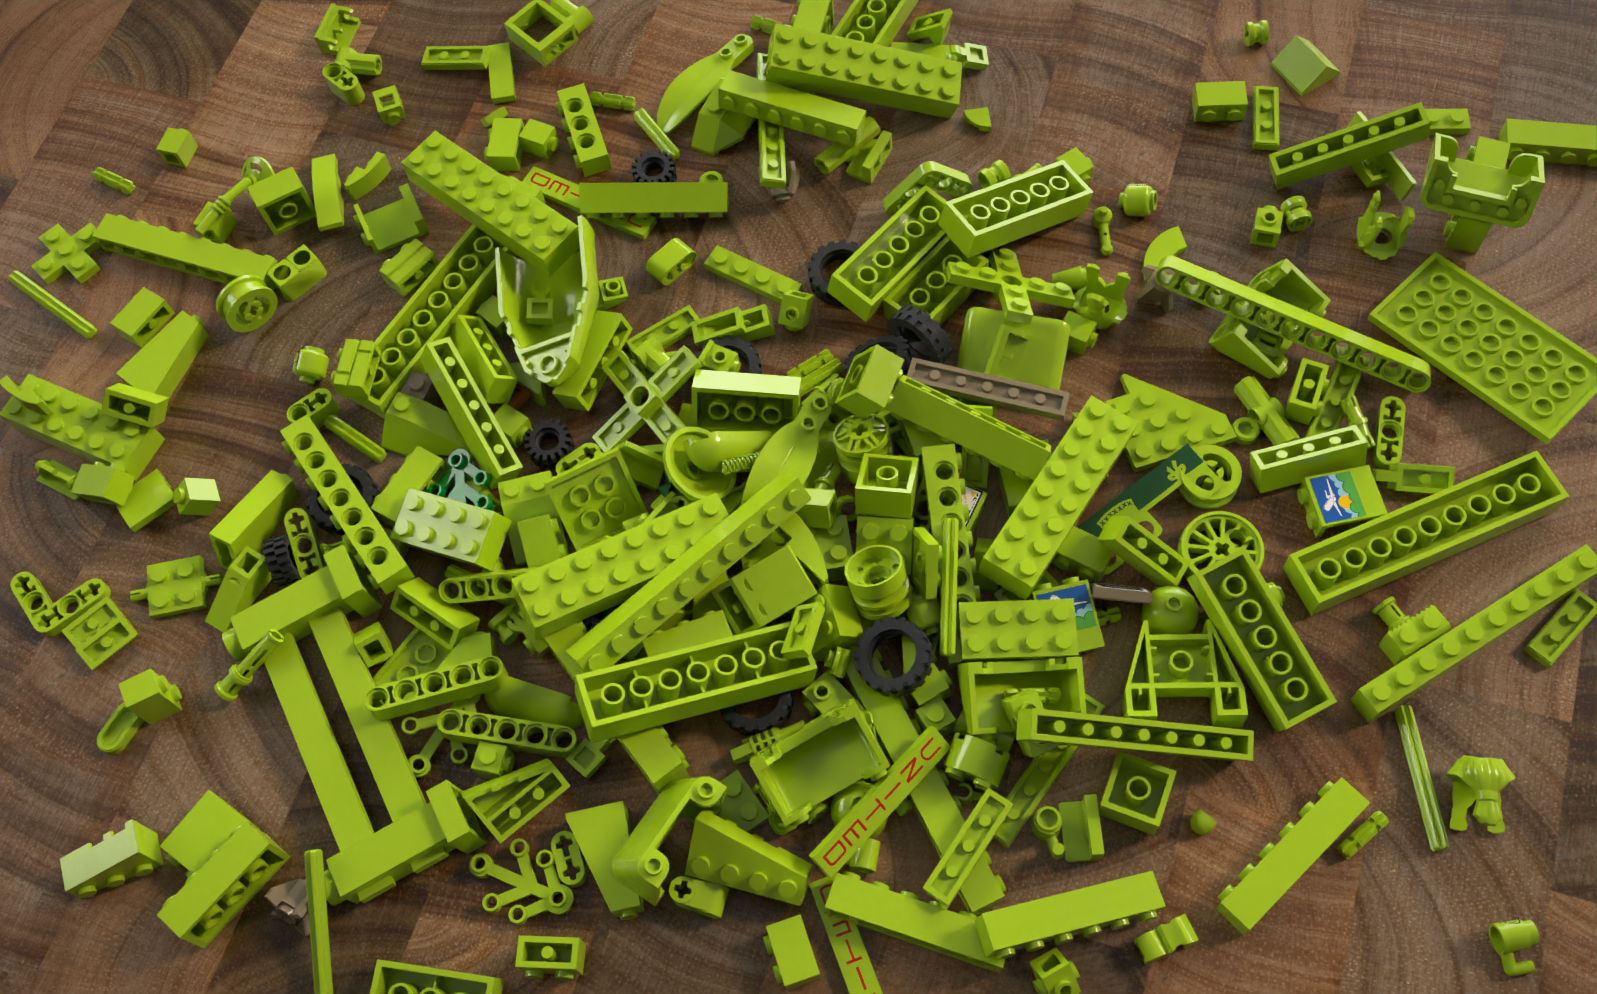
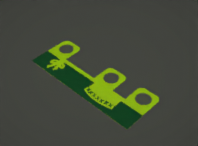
M1186 444L1077 528L1099 537L1109 517L1129 516L1137 523L1142 521L1150 522L1154 527L1153 535L1158 537L1162 533V527L1148 510L1183 484L1180 469L1195 486L1196 480L1200 476L1207 475L1213 479L1214 487L1212 490L1201 492L1206 499L1222 488V481L1196 452ZM1116 555V562L1112 566L1107 567L1104 574H1110L1123 564L1124 560Z

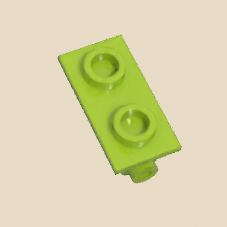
M39 460L36 462L35 469L39 474L36 481L75 501L79 499L80 496L70 493L78 472L54 460L50 462Z

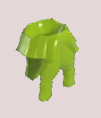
M1377 190L1373 194L1368 209L1358 219L1357 245L1359 250L1364 251L1369 257L1385 260L1388 257L1395 256L1405 245L1407 231L1415 220L1414 208L1405 206L1400 219L1395 214L1376 212L1381 202L1380 190ZM1381 230L1391 237V241L1388 244H1378L1375 242Z
M1088 263L1085 268L1087 276L1086 286L1078 290L1074 295L1075 302L1072 308L1077 314L1097 322L1096 329L1104 330L1112 325L1120 324L1128 313L1123 296L1125 288L1130 282V277L1128 273L1119 272L1115 276V282L1106 284L1099 277L1100 267L1094 263ZM1108 305L1109 311L1105 313V307Z
M1463 755L1445 773L1446 777L1453 781V808L1449 828L1453 829V831H1465L1467 829V809L1476 800L1473 816L1477 818L1480 824L1488 826V832L1492 834L1504 832L1505 825L1501 811L1500 791L1516 777L1506 766L1503 759Z

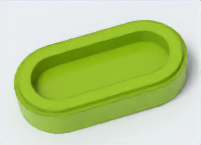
M122 703L97 736L98 748L109 755L120 753L128 745L144 720L128 710L125 703Z

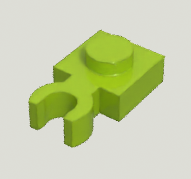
M532 284V298H527L526 323L552 325L553 299L550 298V286L546 284L545 291L538 292L536 291V284Z

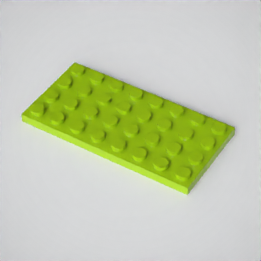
M1434 252L1368 316V321L1547 445L1597 395L1596 357L1437 252Z

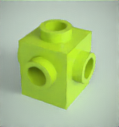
M1056 947L1029 962L1036 977V980L1032 983L1038 994H1079L1081 992L1076 980L1080 978L1077 968L1071 960L1067 961Z

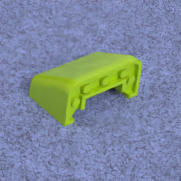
M1436 133L1431 145L1421 190L1422 204L1432 210L1506 227L1518 228L1524 226L1529 221L1545 185L1543 156L1530 153L1519 154L1512 160L1509 169L1456 158L1459 148L1456 139L1448 135Z
M1287 258L1262 270L1247 286L1319 317H1323L1326 314L1325 308L1331 301ZM1244 300L1237 301V303L1240 305L1249 304L1247 301ZM1226 315L1211 336L1209 344L1217 351L1268 379L1281 377L1288 369V366H1286L1288 359L1284 355L1293 342L1284 338L1274 360L1270 359L1252 344L1259 327ZM1292 321L1290 326L1298 325L1295 321ZM1264 331V332L1267 333V334H1270V335H1272V336H1274V337H1278V336H1276V335H1273V334H1271V333H1269V332ZM1260 339V341H1259V342H1262V343H1264V344H1266V345H1269V346H1271V347H1274L1273 344H1271V343H1269V342H1266V341H1264V340H1262V339Z
M972 307L967 310L957 368L984 373L1000 325L1004 324L1027 332L1026 334L1030 335L1014 380L1060 390L1071 330L1068 323L1062 320L1033 316L1031 324L1006 320L1001 310Z
M1082 656L1043 660L957 664V677L969 735L975 734V737L979 739H993L992 733L1013 732L1001 704L1003 692L1006 688L1019 690V688L1042 687L1046 689V687H1058L1061 691V701L1059 703H1047L1045 701L1042 704L1045 710L1087 714Z
M854 698L839 704L761 749L751 757L749 763L785 827L791 823L794 826L803 823L809 818L808 812L811 811L813 806L862 778H870L872 781L878 780L887 774L886 769L890 767L886 756Z
M711 777L674 779L666 784L612 862L614 878L656 906L664 895L661 884L669 872L668 859L658 849L681 816L694 824L695 818L704 807L714 811L713 814L718 816L723 808L727 787Z

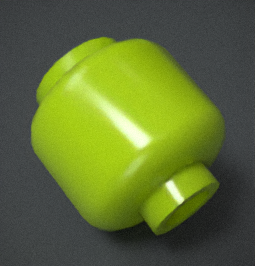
M1129 184L1125 191L1119 195V207L1124 209L1127 216L1147 217L1151 214L1152 210H1156L1157 191L1153 190L1149 184Z
M304 346V349L296 352L292 372L300 377L299 382L314 385L315 381L325 379L329 358L324 354L325 351L323 349Z
M923 595L914 597L910 606L906 609L909 622L915 623L926 636L939 633L941 620L940 599L938 597L937 599H925Z

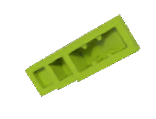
M335 153L312 159V185L318 228L320 231L344 226V200L341 195V180L338 175V161Z

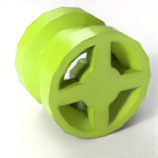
M1260 20L1255 24L1253 22H1246L1244 24L1243 37L1246 46H1253L1254 43L1261 45L1268 43L1269 26L1266 20Z

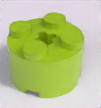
M955 733L950 745L951 748L942 766L946 769L947 777L959 783H963L965 779L972 781L975 784L974 788L984 793L987 788L991 790L998 789L1010 754L1004 750L1003 755H1000L996 752L997 746L967 734L963 740L960 733Z

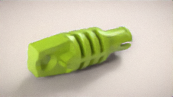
M801 720L780 730L778 727H773L770 730L763 731V733H758L742 740L743 745L730 750L734 764L750 762L751 757L755 753L805 725L804 721Z

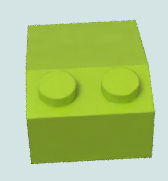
M550 470L498 483L504 517L512 520L508 534L517 567L527 565L517 522L552 513L553 518H558L561 533L557 534L559 544H564L567 555L570 554L565 527L543 481L553 477Z

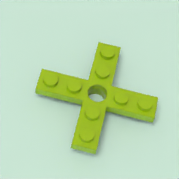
M1000 248V250L991 249L989 254L991 268L973 267L965 262H948L946 268L948 283L992 292L994 301L1001 303L1006 320L1031 324L1034 315L1029 300L1071 309L1075 302L1071 287L1064 283L1058 282L1053 284L1037 277H1032L1031 279L1022 277L1016 253L1007 248Z
M683 345L647 380L629 357L619 349L602 366V369L624 394L623 398L627 402L592 438L605 453L614 449L616 445L627 441L638 429L647 423L665 445L673 433L686 427L666 402L695 374L696 369H700L703 365ZM649 393L646 403L640 406L642 398Z

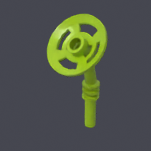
M259 156L248 158L242 168V180L223 196H218L219 200L214 201L215 204L211 205L212 209L195 230L199 234L204 235L220 215L225 214L224 211L228 210L227 207L231 206V202L244 191L254 201L247 187L274 175L275 173L271 165ZM253 163L258 164L263 170L259 172L257 169H253Z

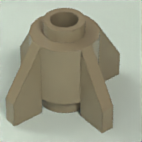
M795 161L785 163V189L765 187L770 194V198L776 200V203L788 202L791 200L790 197L795 195L801 177L799 167H795ZM758 167V177L760 179V167Z
M1146 265L1141 270L1147 280L1145 288L1135 295L1133 301L1136 304L1147 297L1154 301H1161L1160 304L1167 314L1173 309V291L1161 287L1156 282L1155 276L1158 267ZM1170 269L1163 270L1168 275L1175 274Z
M296 879L272 887L264 896L273 907H276L270 916L273 919H283L292 925L296 923L294 927L303 936H307L310 933L306 879Z

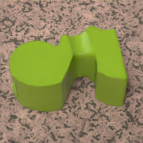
M1186 914L1175 917L1170 923L1161 924L1156 927L1157 929L1149 931L1133 940L1135 945L1138 946L1145 964L1172 954L1180 945L1183 948H1188L1196 945L1199 941Z

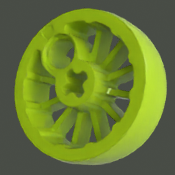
M1213 511L1198 516L1184 529L1177 547V553L1190 562L1183 575L1184 578L1187 580V578L1199 571L1195 567L1196 565L1206 562L1209 566L1243 547L1250 549L1247 551L1260 571L1264 562V544L1259 532L1248 520L1231 512ZM1213 528L1219 529V537H1217ZM1205 531L1209 538L1199 532ZM1194 539L1202 545L1189 544L1188 542ZM1230 539H1238L1242 546L1237 547L1238 545L1232 543ZM1189 552L1200 553L1204 555L1191 559L1189 556Z

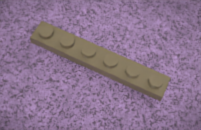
M913 357L907 373V377L943 394L1060 421L1064 420L1070 396L1069 392Z

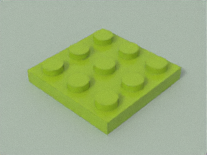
M618 447L543 481L576 552L598 543L605 535L615 536L622 533V522L647 512Z

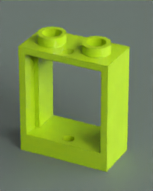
M543 0L531 1L504 23L509 39L545 67L578 41L575 25ZM544 17L556 26L557 29L538 43L523 31L539 18Z

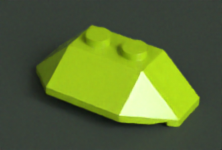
M725 77L719 78L701 108L691 144L693 150L711 156L744 140L756 119L718 107V91Z

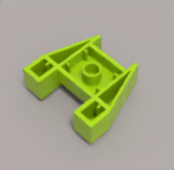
M1206 619L1201 634L1149 635L1148 620L1143 621L1121 702L1124 718L1156 721L1158 717L1156 697H1209L1213 727H1243L1248 716L1245 688L1211 619Z

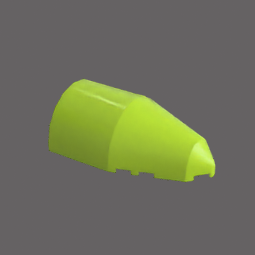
M583 215L577 216L580 251L572 255L551 277L526 260L518 259L500 247L495 248L498 313L507 326L506 331L514 342V349L524 372L551 387L560 385L579 370L599 303L594 230ZM532 284H536V291L538 292L545 291L546 284L550 286V298L553 299L552 325L526 323L527 298H532Z

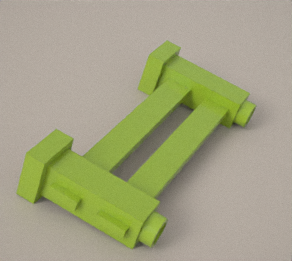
M343 544L323 555L327 566L230 617L233 628L222 633V639L228 652L238 662L251 652L270 629L277 630L284 637L283 643L273 651L264 663L340 850L339 853L326 860L329 869L324 871L326 900L332 906H336L346 899L356 904L359 902L366 903L395 887L396 881L412 872L418 874L449 856L448 852L455 848L468 855L488 843L475 812L460 793L462 790L450 781L445 780L427 790L426 793L430 802L426 803L391 720L376 719L364 704L366 692L376 687L366 663L355 646L354 635L345 615L355 610L364 618L383 606L374 586L367 577L366 568H361L354 557L355 555ZM311 633L316 638L393 823L377 832L373 830L296 644V641ZM382 700L377 702L375 708L383 705Z

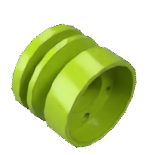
M854 414L842 420L833 432V441L840 467L843 470L842 474L846 480L856 484L864 453L895 456L888 424L882 417L876 414H870L864 418Z
M887 545L868 546L857 551L847 561L844 574L852 592L855 606L861 616L868 620L883 621L887 617L899 616L908 609L913 600V590L906 574L903 558L897 549Z

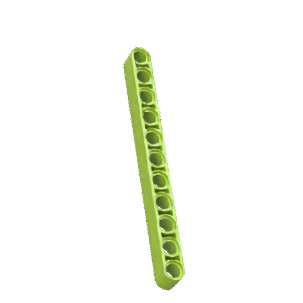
M1166 256L1159 262L1155 278L1158 285L1411 392L1420 393L1430 387V365L1418 357L1178 257ZM1171 269L1175 274L1168 275L1163 270ZM1188 280H1197L1199 284L1192 285L1188 282ZM1221 290L1224 294L1216 295L1212 291ZM1244 300L1247 301L1249 304L1240 305L1237 303V301ZM1271 311L1274 314L1267 316L1262 314V312ZM1295 321L1298 325L1290 326L1287 322ZM1318 331L1323 333V335L1314 336L1311 333ZM1345 342L1349 345L1341 347L1338 346L1337 343ZM1364 353H1372L1373 356H1371V357H1364V356H1362V354H1364ZM1390 363L1398 364L1397 367L1393 368L1388 367L1387 365ZM1415 374L1424 375L1421 378L1412 377Z

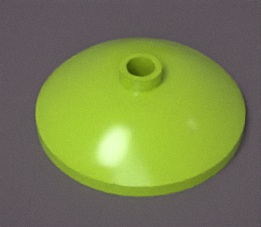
M684 427L668 438L663 449V464L670 481L682 494L692 500L698 501L714 493H717L720 499H723L731 492L735 485L736 472L724 475L723 472H707L697 467L687 456L683 443L690 438H693L694 441L709 438L708 432L710 431L700 427Z

